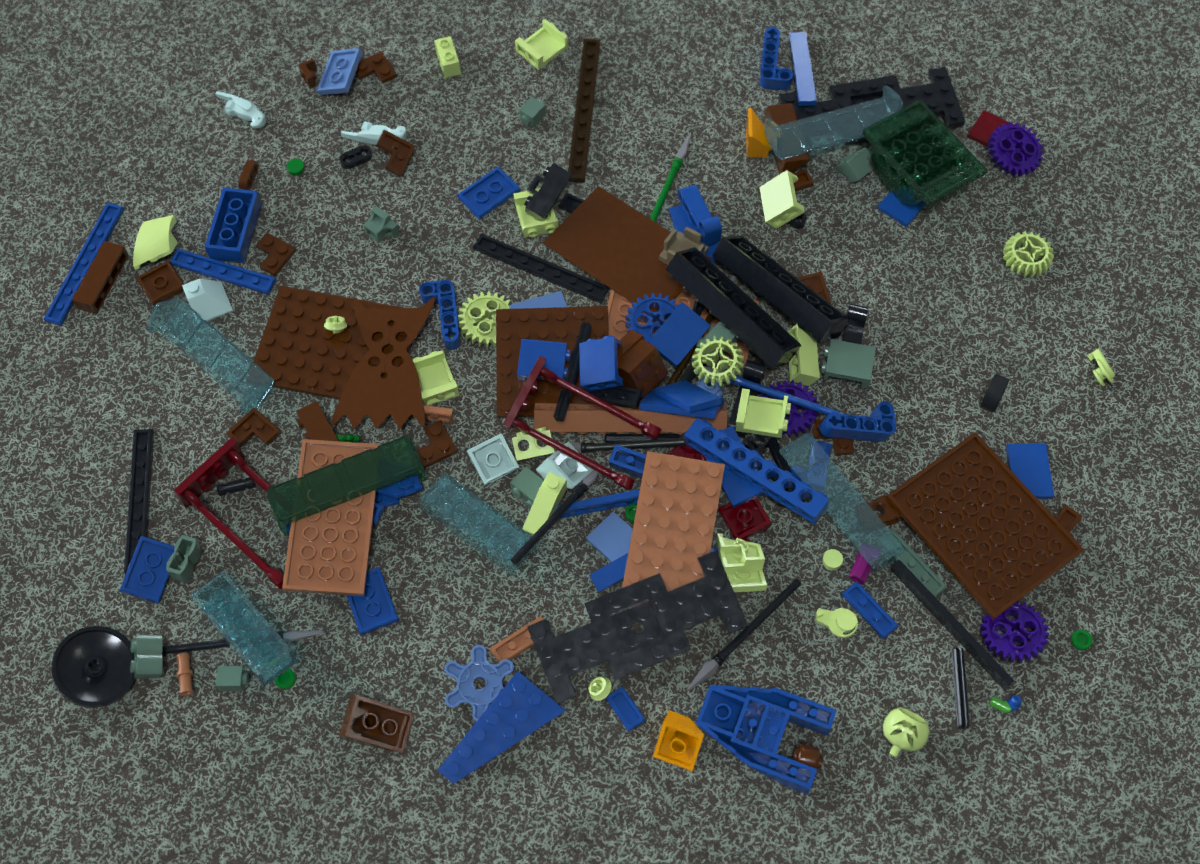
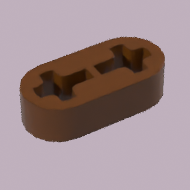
M246 161L239 178V189H251L259 169L258 161Z

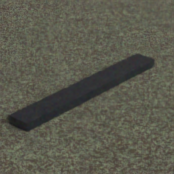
M482 233L473 246V250L602 304L610 290L606 285Z
M153 429L133 431L124 561L125 574L140 536H148L154 440Z
M898 559L893 563L891 571L997 684L1004 691L1008 689L1014 682L1013 678L901 560Z

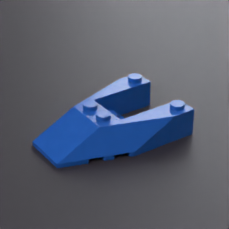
M710 685L696 725L748 767L788 788L808 795L817 769L776 753L787 722L828 736L837 710L778 688L761 689L759 687L740 688L737 686Z

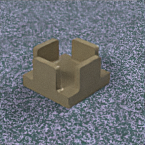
M686 227L683 234L673 229L664 241V249L659 255V261L668 265L676 252L694 247L705 256L709 251V247L701 242L702 234Z

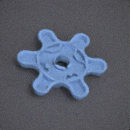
M476 645L472 648V660L469 664L460 665L455 661H450L445 665L446 674L457 681L456 689L445 697L446 705L454 708L461 703H469L473 708L472 716L475 721L481 717L488 705L504 688L502 685L503 678L514 669L513 663L508 659H504L498 664H490L486 659V649L482 645ZM476 679H483L486 683L485 687L476 689L473 685Z

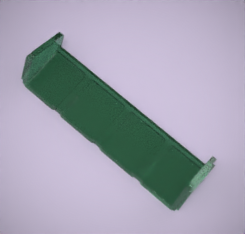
M403 436L379 445L376 449H369L343 459L337 464L327 465L304 474L303 477L294 478L270 487L266 495L280 531L284 535H288L285 525L415 474H418L423 482L426 475L411 438Z

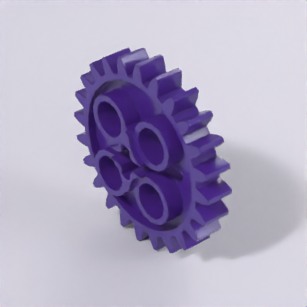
M1009 122L1008 125L1003 123L1002 126H998L991 133V137L988 139L990 143L987 145L990 150L987 153L993 155L990 160L996 161L994 166H1001L999 171L1005 169L1006 175L1012 172L1013 177L1017 173L1021 177L1023 174L1027 176L1030 172H1034L1040 165V162L1043 160L1041 156L1044 154V151L1040 149L1043 145L1038 144L1041 139L1035 138L1037 133H1030L1032 128L1026 130L1025 124L1019 127L1018 122L1015 125Z
M784 380V384L781 385L777 381L776 387L770 384V388L818 404L817 397H813L814 391H809L808 386L802 388V382L795 385L794 380L790 384ZM767 394L759 395V397L778 399ZM791 403L790 415L786 414L785 419H788L787 431H783L782 438L784 434L791 438L792 433L798 437V431L805 434V427L811 429V423H816L818 412Z
M1017 602L994 620L986 613L982 618L983 624L980 627V630H982L981 638H985L983 644H990L988 651L995 650L994 657L1002 655V661H1005L1008 657L1012 664L1014 659H1018L1020 664H1022L1023 658L1030 662L1031 656L1037 658L1038 652L1042 653L1044 650L1043 646H1046L1048 642L1046 639H1048L1049 633L1046 631L1049 626L1043 625L1046 618H1039L1041 612L1034 613V606L1027 608V602H1024L1022 606ZM1007 616H1012L1016 620H1010ZM1025 628H1030L1033 632H1028ZM995 631H1002L1004 634L999 635ZM1017 642L1020 643L1022 646L1017 647L1013 643Z

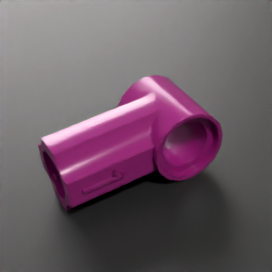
M862 543L848 578L864 585L872 567L875 566L881 550Z

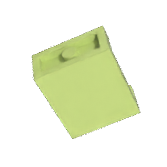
M544 19L542 21V28L525 41L521 37L516 39L515 48L516 52L539 70L568 48V37L564 32L559 31L553 23Z
M788 170L760 187L765 222L775 228H779L805 212L804 206L799 204L796 199L794 182L798 181V177Z
M528 191L514 193V202L524 238H533L543 233H553L558 227V219L555 216L554 209H551L545 221H539L525 212L526 206L524 203L533 194Z
M443 350L434 351L429 355L412 359L419 377L423 405L429 406L459 395L457 384L453 379Z
M742 388L736 419V431L782 438V433L787 431L788 420H785L786 414L790 415L791 403H788V396L784 395V400L751 396L750 389Z

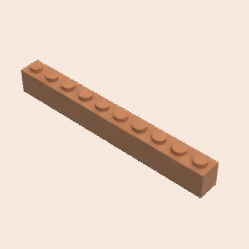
M535 403L534 429L546 427L547 430L560 434H568L569 432H577L579 434H587L588 432H596L597 434H606L608 432H615L616 434H626L627 432L644 434L641 432V429L594 404H569L565 419L561 422L556 421L553 417L557 404ZM640 404L638 410L613 405L644 423L649 422L661 428L660 434H684L697 419V417L642 411L640 410ZM724 404L715 419L698 418L707 420L717 430H723L727 428V405Z

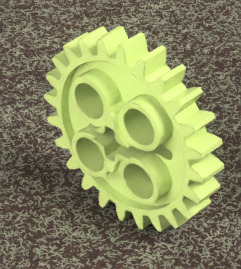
M490 291L485 296L483 292H480V297L473 294V300L468 297L467 303L463 302L462 308L459 309L458 321H460L459 328H461V333H466V339L472 338V344L478 341L479 347L482 343H485L486 348L489 347V343L496 347V309H509L510 300L504 301V295L498 298L497 292L494 296H491Z

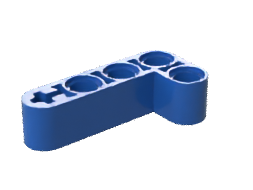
M769 27L765 30L759 84L764 89L786 91L792 86L793 72L787 68H777L780 31L776 27Z
M694 184L679 189L677 193L680 203L693 229L702 234L701 242L706 246L720 242L722 235L720 219L718 216H711L697 186Z
M439 280L421 284L419 293L422 302L426 304L431 298L435 297L434 304H439L442 337L445 347L449 350L457 349L461 341L453 283L449 280Z
M882 401L871 412V417L830 413L819 425V431L825 437L885 442L896 431L894 407L890 402Z

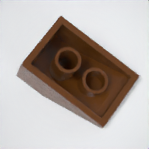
M355 695L349 698L338 738L404 754L415 713Z

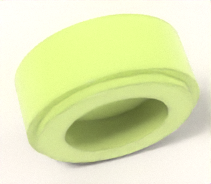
M835 549L826 551L822 559L823 565L829 570L839 569L843 562L842 554Z

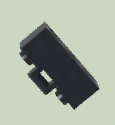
M555 163L551 167L547 166L543 173L544 179L535 175L526 189L533 196H529L525 201V212L539 221H545L572 176L570 172ZM540 182L542 186L539 191H536L535 189Z

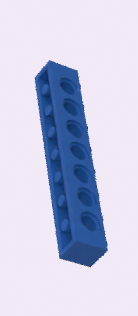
M697 417L684 434L685 444L715 463L725 464V469L810 523L816 525L828 509L829 499L823 492L813 490L807 482L797 480L792 473L787 470H781L771 460H765L757 451L749 450L741 441L731 439L725 431L715 429L707 420H701ZM706 437L713 438L709 441L704 440ZM722 447H727V448H729V449L726 450V451L720 450V448H722ZM738 457L745 458L743 461L736 460ZM754 467L761 468L760 471H753L752 469ZM771 477H775L778 480L771 482L768 479ZM790 487L793 488L794 491L787 492L785 491V489ZM809 498L811 501L805 503L802 501V499Z

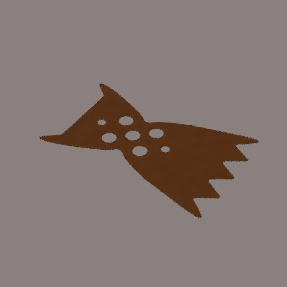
M435 297L431 298L421 308H365L357 298L354 299V309L359 329L369 350L360 359L350 375L333 414L330 426H333L344 415H347L352 427L355 429L362 419L369 415L374 426L378 428L391 415L400 429L412 414L423 427L425 426L419 377L413 360L407 352V347L415 340L432 310ZM393 320L395 322L393 326H388L389 321ZM375 332H381L383 339L379 342H374L372 335ZM399 332L407 334V338L402 342L397 341L395 338ZM391 344L393 351L390 354H384L382 352L384 345ZM372 357L380 359V363L375 367H371L368 364L369 359ZM395 357H402L404 362L401 366L396 367L392 364V360ZM386 372L388 376L384 379L381 378V374Z

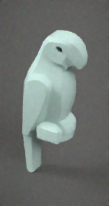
M216 92L218 98L228 101L225 105L226 114L237 116L244 121H252L250 125L253 128H261L265 125L267 121L265 115L251 101L231 94Z
M364 121L361 132L341 131V135L344 138L361 143L376 145L383 130L403 140L406 139L407 132L403 126H397L396 129L392 130L387 126L372 125Z

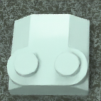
M502 433L467 450L470 461L477 470L484 485L519 468Z

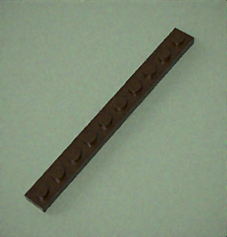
M584 39L568 167V172L572 174L569 182L585 183L601 40Z

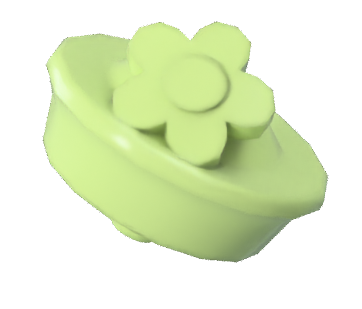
M332 316L326 319L324 327L327 330L333 331V334H338L344 331L347 323L341 316Z
M606 677L595 678L591 681L588 688L591 698L595 701L605 699L611 693L612 684Z

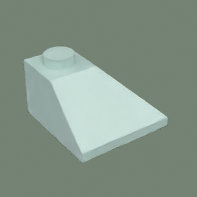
M197 279L182 285L198 324L233 311L222 282Z
M568 441L566 444H564L565 446H567V447L571 448L572 450L578 452V451L570 444L569 441ZM558 450L536 469L543 479L546 478L548 472L566 479L567 488L573 489L594 471L592 468Z

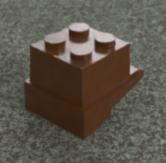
M630 330L619 340L622 346L617 347L618 375L623 378L624 387L641 389L643 391L641 398H644L668 374V371L657 348L645 341L643 335Z

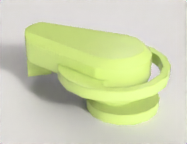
M1098 348L1087 355L1090 361L1096 359L1099 368L1093 370V373L1102 386L1106 385L1103 381L1106 378L1113 384L1115 373Z
M819 608L816 612V622L829 628L831 633L837 637H850L858 628L856 615L848 609L839 608L830 611ZM854 629V631L850 634L843 635Z

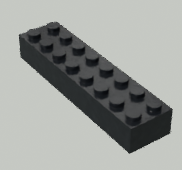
M742 235L721 238L712 255L720 265L726 266L733 275L744 280V284L753 287L759 296L767 298L772 306L782 310L786 317L796 321L798 326L810 332L814 339L824 341L840 337L850 318Z
M696 247L676 252L665 270L670 273L674 280L683 285L684 290L696 297L698 303L704 305L711 315L717 317L725 328L731 330L736 335L739 341L744 342L752 353L758 355L763 360L766 366L774 369L790 362L802 346Z

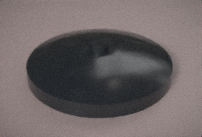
M90 626L72 632L61 641L52 658L51 673L55 687L65 699L78 706L98 708L113 704L127 694L135 681L134 673L130 672L131 660H134V653L130 651L131 642L120 632L103 626Z

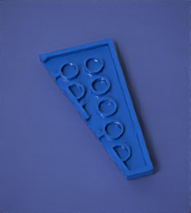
M517 671L437 771L454 784L566 710Z

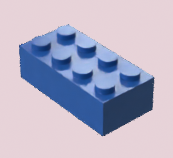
M223 187L205 244L209 258L245 263L262 206L258 191Z

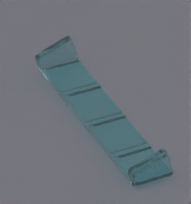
M886 85L883 86V97L781 125H777L770 117H766L764 133L775 155L779 159H785L803 154L809 150L815 151L837 145L838 142H848L869 136L871 133L877 134L898 128L900 123H902L903 101L895 91Z
M172 299L157 303L154 306L147 331L149 333L160 331L241 403L238 410L241 415L247 414L253 408L257 409L273 386V378L257 364L252 363L249 357L233 343L227 341L218 330L206 320H203L183 300Z
M810 433L804 434L779 450L802 481L807 482L813 490L821 491L828 497L829 507L826 511L877 573L904 553L905 548Z

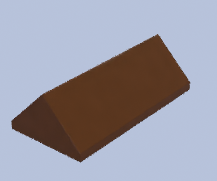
M792 103L767 106L763 123L769 133V140H772V152L779 175L786 170L793 172L811 161Z

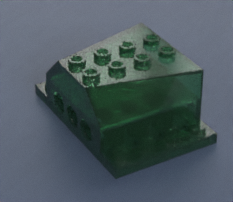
M921 99L863 129L862 134L873 145L871 159L879 181L889 192L891 191L901 204L915 205L923 200L929 206L987 173L985 166Z

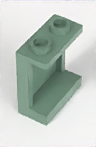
M831 339L830 345L825 346L824 357H827V361L822 363L821 373H824L823 380L827 381L828 376L861 382V388L868 389L876 347Z

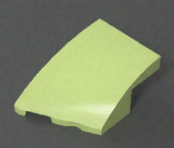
M174 215L143 222L134 247L133 267L135 270L140 269L141 264L146 261L152 263L173 252L178 243L171 232L177 221Z
M717 533L719 557L733 591H766L767 582L763 573L765 557L761 545L746 542L739 538H736V540L728 539L723 534Z

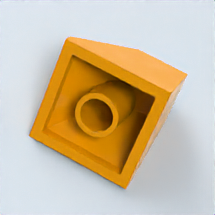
M748 108L746 124L747 157H768L769 151H772V140H769V133L753 109Z
M669 710L663 721L653 757L693 771L704 733L689 717Z

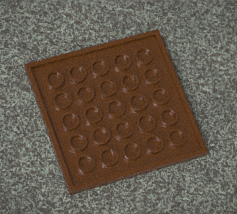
M608 306L496 309L497 418L507 417L526 382L518 381L517 377L521 339L567 343L568 350H571V359L580 326L583 322H589L592 326L589 339L598 340L609 335ZM566 361V368H568L570 361ZM579 369L578 376H577V379H576V382H575V386H577V387L583 389L582 387H580V369ZM538 379L537 382L539 384L534 395L529 394L527 398L529 399V404L524 413L520 411L518 417H534L535 403L557 404L562 387L555 383ZM572 393L569 404H593Z

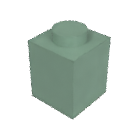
M531 96L519 109L521 122L526 126L529 125L534 128L546 115L545 104Z
M218 666L216 687L220 692H245V685L249 684V673H247L243 666Z

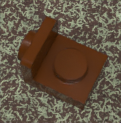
M310 59L298 65L300 75L309 89L316 87L314 72L317 71L314 59Z

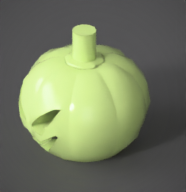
M899 707L891 710L883 723V734L893 744L889 753L897 757L901 749L917 751L923 748L929 736L928 722L918 714L905 708Z

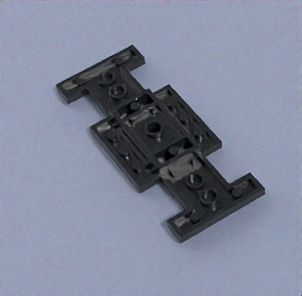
M946 67L929 69L930 84L900 88L896 75L829 86L831 100L816 102L814 106H799L796 91L779 94L778 97L780 104H793L808 151H812L813 148L810 136L834 132L843 134L846 145L914 134L915 129L912 118L909 115L918 102H921L932 116L943 115L947 128L964 126L965 118ZM871 111L875 115L869 116L866 112Z
M717 550L698 558L705 577L669 592L659 573L584 603L592 623L554 638L546 619L527 626L556 703L559 704L576 697L569 677L605 662H608L616 681L690 651L691 647L684 630L716 617H722L729 634L748 627ZM635 622L643 624L644 629L641 633L632 631V625Z

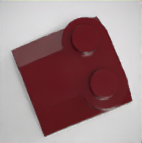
M757 497L735 508L732 507L730 502L718 508L735 540L736 538L743 540L756 533H763L772 525Z

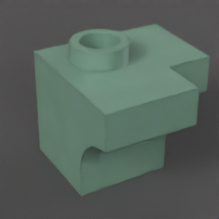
M865 147L854 154L850 153L843 158V161L835 169L837 172L845 175L851 183L860 180L872 170L867 163L869 151Z
M377 206L371 210L370 218L363 225L365 234L378 243L386 237L396 238L400 234L398 224L391 220L390 214Z

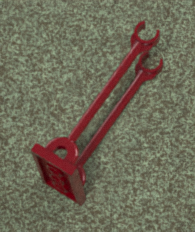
M539 356L509 411L502 429L509 432L511 428L528 434L614 480L617 485L627 490L631 489L635 480L624 474H617L531 428L523 421L517 419L520 411L524 413L529 404V399L527 398L529 394L534 395L539 384L537 380L540 377L563 387L636 426L645 435L655 440L662 429L649 422L644 423L558 377L554 372L545 368L547 359Z
M232 437L173 491L181 505L186 509L191 505L200 511L261 568L275 586L281 589L284 576L277 569H272L199 499L204 492L207 493L213 488L214 483L218 479H223L231 467L235 466L239 470L244 471L292 516L293 506L246 464L242 458L244 455L238 442Z

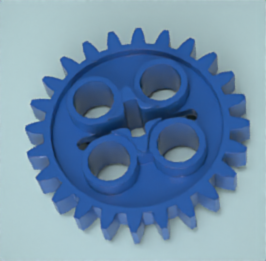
M652 293L651 298L644 294V300L638 297L637 303L632 302V308H628V314L625 319L627 320L625 327H629L627 333L633 330L643 335L645 341L648 342L653 333L657 332L665 322L664 320L668 319L679 304L674 305L675 299L668 301L669 295L662 298L661 293H659L658 297H655L654 293ZM651 308H656V309H658L659 311H657V312H652L650 309H651ZM645 321L647 324L640 325L638 322Z

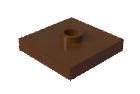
M169 261L136 277L154 307L184 291L182 287L184 284Z

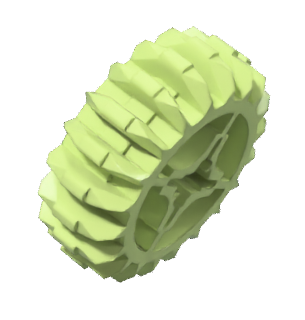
M1024 231L1022 235L1017 233L1006 242L1003 250V260L1006 261V266H1011V271L1017 270V275L1023 273L1025 278L1029 274L1033 278L1036 274L1039 277L1052 264L1054 254H1052L1053 248L1050 247L1051 242H1046V237L1040 238V233L1033 235V232L1027 234ZM1019 246H1022V247H1023V248H1019V250H1015V248H1017V247H1019ZM1038 258H1042V260H1040V261H1038V262H1034V260H1038Z
M714 336L713 341L707 338V344L701 342L700 348H696V354L692 356L694 360L692 366L695 368L694 373L696 375L699 374L698 379H704L706 385L711 381L713 387L716 383H719V386L722 387V382H726L729 385V379L736 381V375H740V369L744 367L742 363L744 356L741 355L742 350L737 349L738 344H732L730 338L725 342L723 336L720 340H717V337ZM723 351L728 352L734 360L724 356ZM704 363L712 367L713 373L707 371L702 364Z

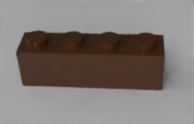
M104 241L103 245L98 249L94 261L91 262L86 276L82 278L81 285L73 295L72 301L77 309L98 314L129 256L124 246Z
M317 401L296 411L299 417L296 421L300 429L304 428L307 432L304 434L306 439L338 441Z

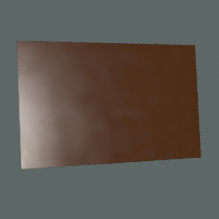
M600 186L543 242V244L630 302L637 303L638 297L644 300V294L651 298L652 293H654L655 297H658L659 293H661L662 298L669 295L668 301H671L684 289L683 285L674 280L670 273L665 270L668 265L659 261V255L664 249V241L671 232ZM651 308V309H650L652 312H657V311H659V310L656 309V308Z

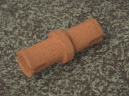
M181 653L176 656L178 667L176 678L179 679L180 696H190L193 694L191 679L193 671L190 669V655L188 653Z

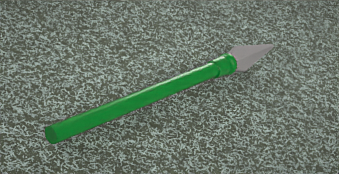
M689 133L679 149L676 158L673 159L670 173L650 216V219L656 222L675 176L683 164L691 133Z

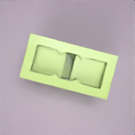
M451 36L434 40L444 77L460 75V63Z
M546 427L535 429L553 439L552 430H547ZM522 432L516 433L517 437L512 438L517 461L556 452V449L548 445L545 447L540 446L537 439ZM522 440L529 442V448L526 451L520 448Z

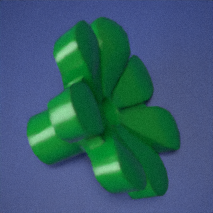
M335 434L338 440L342 442L353 443L360 440V435L346 434L345 436Z

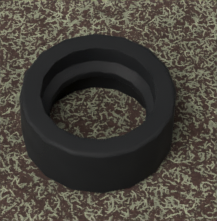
M995 374L980 406L995 412L1010 379Z

